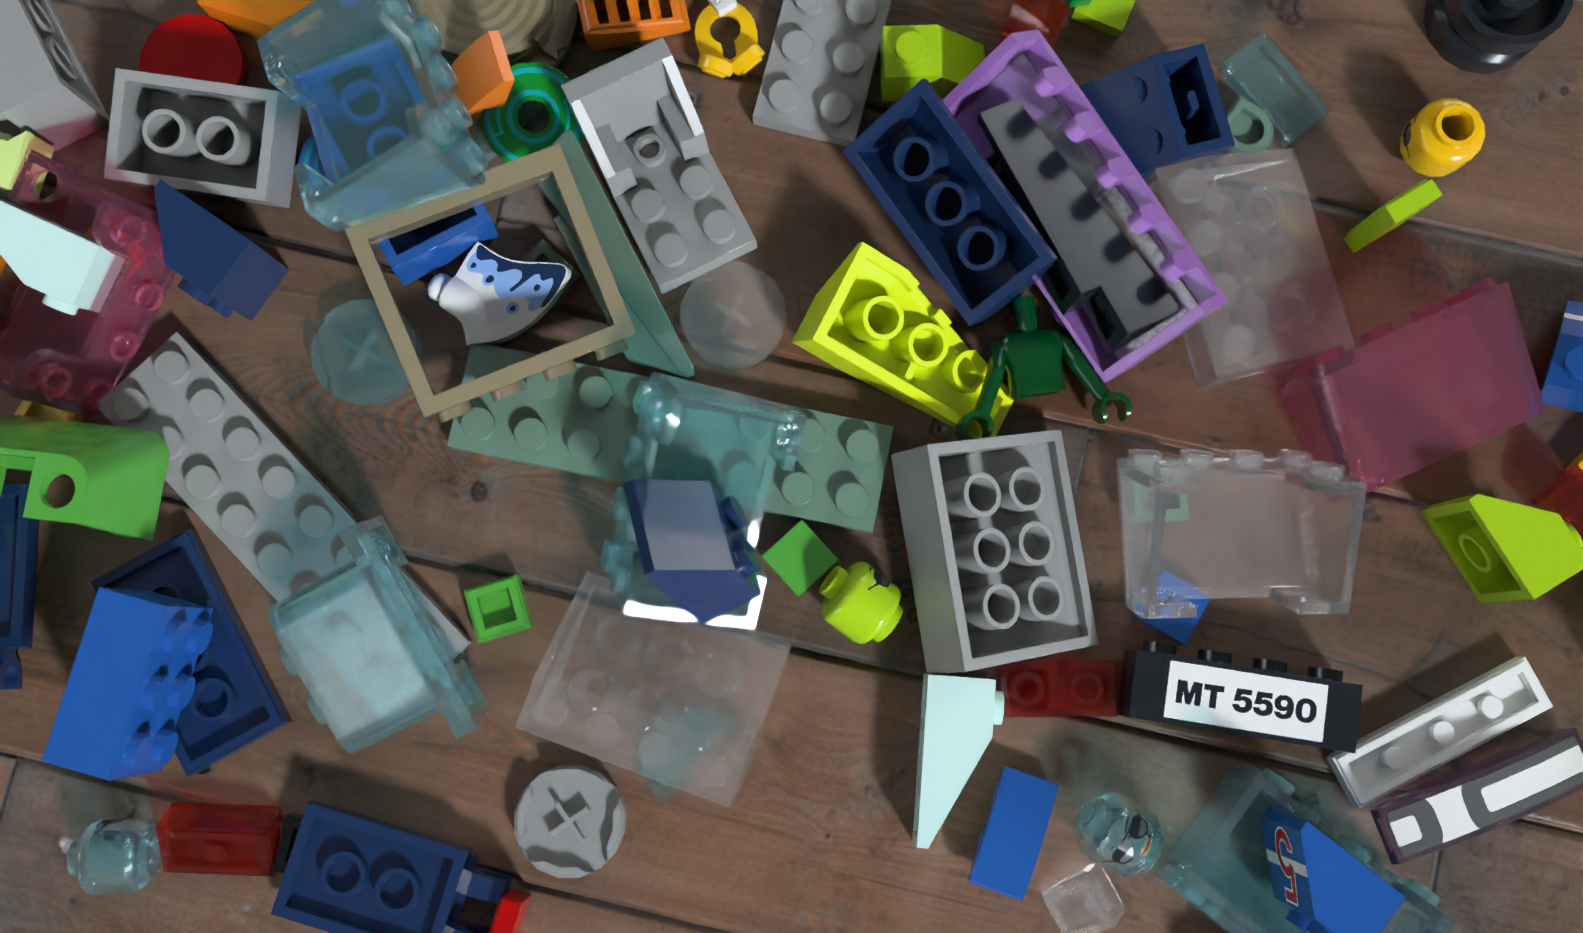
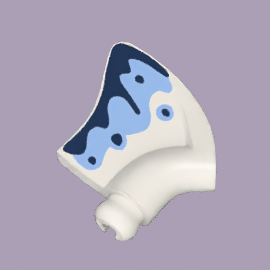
M477 241L453 278L446 273H439L431 279L427 290L432 300L438 301L441 308L455 316L462 323L466 346H471V344L493 345L513 339L536 324L551 309L564 291L571 278V270L569 267L559 263L511 260Z

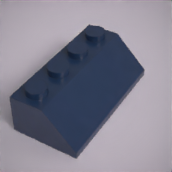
M921 79L843 150L969 326L992 318L1010 304L1012 299L1019 297L1028 290L1057 260V256L927 79Z

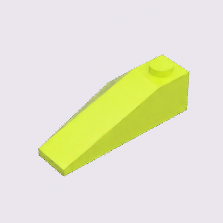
M858 243L816 294L792 343L833 367L956 428L958 420L974 410L984 383L988 364L976 350L969 349L950 326L952 321L942 309H936L917 287L920 283L908 269L866 243ZM1003 382L989 415L994 423V429L990 437H996L1014 401L1009 399L1008 388ZM969 420L967 423L969 435L976 439L983 438L981 425L975 420Z

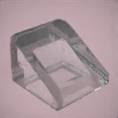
M1099 862L1082 868L1043 890L1040 894L1061 933H1100L1116 927L1125 913L1122 901Z

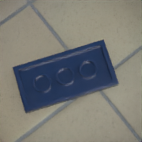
M187 529L91 581L96 594L99 587L153 591L213 608L209 621L213 625L212 637L206 650L198 656L192 674L195 678V690L188 705L181 709L174 730L178 734L175 754L187 777L202 772L293 721L196 530Z

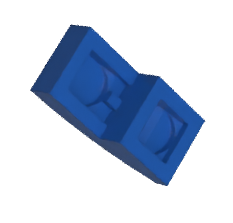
M1008 766L1001 770L987 823L981 829L967 882L1018 901L1024 899L1044 840L1058 784Z

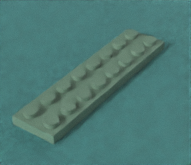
M471 344L462 384L537 354L487 344ZM574 362L577 370L547 382L542 371L521 379L525 390L494 402L490 392L470 399L469 402L473 411L453 418L447 446L452 449L623 484L632 479L711 481L726 498L733 495L742 508L870 534L873 533L894 428L891 425Z

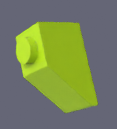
M937 24L883 26L879 52L881 102L898 101L921 79H927L941 100L944 99L985 59L984 45Z

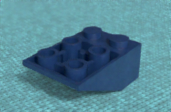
M1204 43L1148 57L1079 86L1146 184L1216 167L1235 146ZM1063 132L1052 144L1087 187L1096 180L1095 171L1097 169L1080 144L1071 141Z

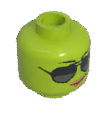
M855 562L845 570L840 566H836L827 575L819 588V593L825 596L821 605L822 618L857 644H865L872 639L876 642L884 640L896 627L903 614L904 609L899 604L901 594L898 586L867 562Z

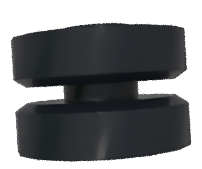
M1426 0L1424 26L1430 44L1445 61L1463 71L1489 74L1510 68L1559 29L1573 7V0Z

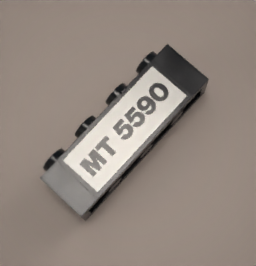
M1143 640L1142 650H1125L1117 715L1356 753L1363 685L1342 682L1343 671L1308 666L1307 676L1287 673V662L1263 658H1253L1252 667L1231 664V653L1198 649L1197 659L1176 656L1177 645Z

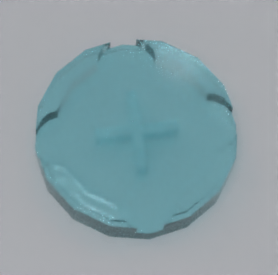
M374 299L350 300L332 309L323 319V325L320 327L318 334L315 332L310 345L311 366L319 383L341 401L360 407L383 405L399 397L408 388L410 383ZM402 315L421 359L420 339L412 323Z

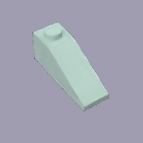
M0 197V255L23 284L44 293L45 296L42 303L61 312L75 316L78 309L81 308L101 313L127 254Z
M923 674L912 838L917 848H929L993 737V724H1002L1004 692L995 691V679Z

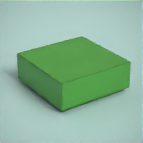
M803 520L796 524L762 555V558L797 597L801 596L839 561Z
M515 574L463 590L478 643H484L534 627L520 575Z

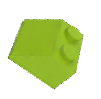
M1481 494L1428 505L1420 510L1480 604L1535 600L1583 570V540L1578 531L1571 524L1564 521L1558 513Z

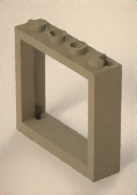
M560 143L342 224L424 418L437 413L441 423L473 411L469 400L490 392L493 401L496 402L524 391L525 388L521 379L541 371L547 382L577 370L573 359L594 351L597 361L628 350L625 338L636 334ZM554 178L613 325L435 395L372 245Z

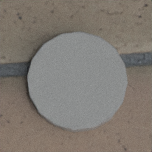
M563 764L539 774L523 790L514 811V834L519 847H522L524 854L529 858L528 860L538 870L557 878H580L601 868L618 851L626 831V806L618 787L603 772L584 764Z

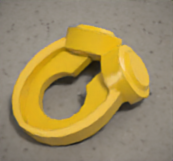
M737 3V8L722 16L731 17L740 25V34L734 40L736 56L732 60L723 56L721 43L717 42L710 33L712 23L721 17L718 16L711 5L704 8L698 16L695 25V40L700 55L697 67L701 68L702 72L719 78L731 77L733 73L739 76L740 74L748 73L762 61L765 52L758 45L755 20L750 12L741 4Z

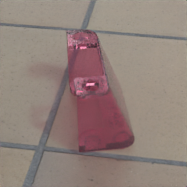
M32 149L8 199L50 216L52 221L94 239L99 246L112 254L125 258V261L100 312L81 308L78 309L75 316L61 312L43 304L42 300L45 294L23 284L20 280L6 310H0V389L14 398L79 415H94L101 412L99 408L102 404L98 403L124 380L177 273L164 264L156 210ZM45 172L54 173L57 177V186L54 192L47 198H37L34 194V184L37 178Z
M1488 277L1464 288L1456 295L1445 300L1439 299L1411 312L1409 315L1413 323L1396 330L1392 321L1360 335L1363 346L1346 353L1342 344H1339L1290 369L1294 379L1278 387L1335 504L1378 489L1546 412L1509 281L1496 285L1493 277Z

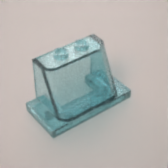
M382 515L361 521L339 533L354 559L353 561L268 608L269 621L282 644L278 647V653L283 665L291 675H300L310 693L306 700L312 715L321 725H329L337 741L350 754H354L440 711L454 736L458 739L478 728L490 707L464 659L453 663L400 570L402 566L409 562Z

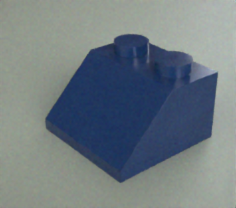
M160 179L154 187L164 264L183 277L177 287L226 318H229L232 312L236 311L252 321L289 269L251 240Z
M632 479L623 484L644 575L698 622L704 625L762 595L755 573L761 570V564L753 546L745 539L742 528L748 524L747 517L742 506L733 495L726 498L711 481Z

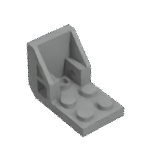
M663 37L561 85L592 157L661 294L758 248L755 236L709 151L701 122L675 60Z

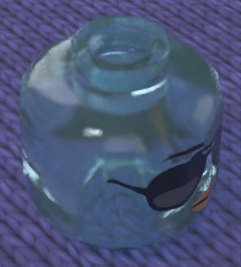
M1107 792L1097 800L1090 799L1081 807L1077 815L1076 827L1079 829L1077 836L1079 850L1086 858L1112 874L1128 878L1138 873H1145L1160 858L1164 840L1161 835L1159 819L1150 810L1123 793Z
M134 818L93 821L83 830L79 840L71 844L67 854V869L71 876H76L78 885L86 894H135L140 892L149 883L150 878H155L159 874L163 863V841L161 835L158 832H153L145 820Z

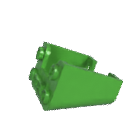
M0 413V497L7 469L32 471L23 517L78 524L107 531L124 538L153 541L169 460V448L163 437L157 432L147 429ZM60 475H67L74 482L75 493L67 505L61 508H54L48 501L47 489L54 478Z

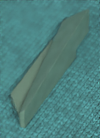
M572 129L565 131L552 145L560 143L636 332L635 335L625 338L628 350L623 351L627 362L644 367L647 365L677 374L685 380L694 378V367ZM554 178L537 183L560 215L554 217L555 223L608 325L612 326L613 324Z

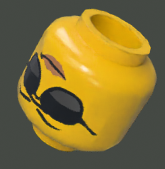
M1441 98L1428 103L1404 126L1400 136V152L1406 164L1415 172L1427 177H1442L1458 170L1480 151L1485 139V124L1480 113L1468 102L1458 98Z

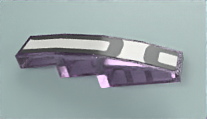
M1576 728L1558 729L1522 748L1502 750L1466 769L1448 770L1370 809L1391 865H1400L1456 845L1511 823L1582 790L1583 744Z

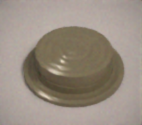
M398 0L397 29L404 51L418 72L438 88L447 70L458 56L488 31L499 30L510 67L517 63L540 62L557 68L572 45L579 18L577 0Z

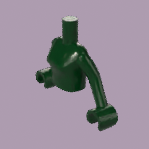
M1021 296L1012 299L1017 330L1004 334L1000 340L992 344L986 376L976 406L973 411L958 420L955 433L960 441L968 440L967 423L969 420H975L981 425L982 437L988 438L991 436L994 423L989 415L1001 386L1004 372L1007 376L1010 400L1042 397L1066 391L1062 370V357L1096 400L1092 406L1094 421L1099 424L1106 423L1108 416L1106 404L1111 402L1116 406L1118 410L1117 417L1122 422L1130 416L1132 404L1125 394L1111 392L1106 387L1082 352L1068 336L1058 332L1056 329L1038 327L1034 297Z

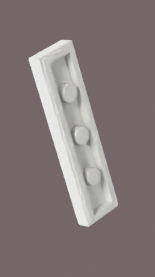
M1514 657L1358 739L1356 753L1335 751L1327 755L1326 759L1352 807L1360 809L1552 708L1553 705L1526 657Z

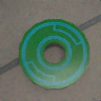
M540 62L517 63L511 66L515 81L504 107L483 109L479 119L480 131L486 143L505 163L550 147L569 129H572L579 144H581L583 138L561 85L571 80L559 69ZM525 102H537L543 106L547 113L546 126L538 133L524 130L518 122L517 114L519 108Z

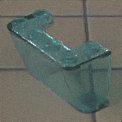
M315 0L257 39L268 81L307 111L326 178L303 161L294 166L293 169L306 213L329 229L336 232L346 230L485 184L484 170L488 168V162L480 147L471 138L468 128L473 125V121L464 104L457 98L453 86L458 84V79L439 49V46L444 43L441 33L427 15L423 14L418 17L410 9L407 0Z
M653 372L648 382L640 381L637 388L635 413L640 415L636 435H628L624 447L623 465L625 468H628L625 483L632 479L711 481L726 498L733 495L742 506L748 521L747 526L742 528L745 539L750 542L755 550L775 465L777 463L783 470L794 471L807 416L794 406ZM618 487L612 503V519L616 520L617 523L613 540L606 539L601 554V571L609 573L610 591L615 593L623 613L700 623L644 575L624 488ZM763 571L755 572L762 593L761 596L706 624L755 629L767 580Z

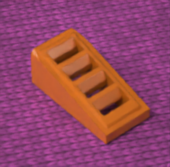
M577 0L582 27L590 53L691 31L685 0H669L673 17L662 18L658 0ZM648 1L652 19L641 20L638 3ZM628 6L631 21L620 22L617 8ZM607 10L609 23L599 24L597 12Z

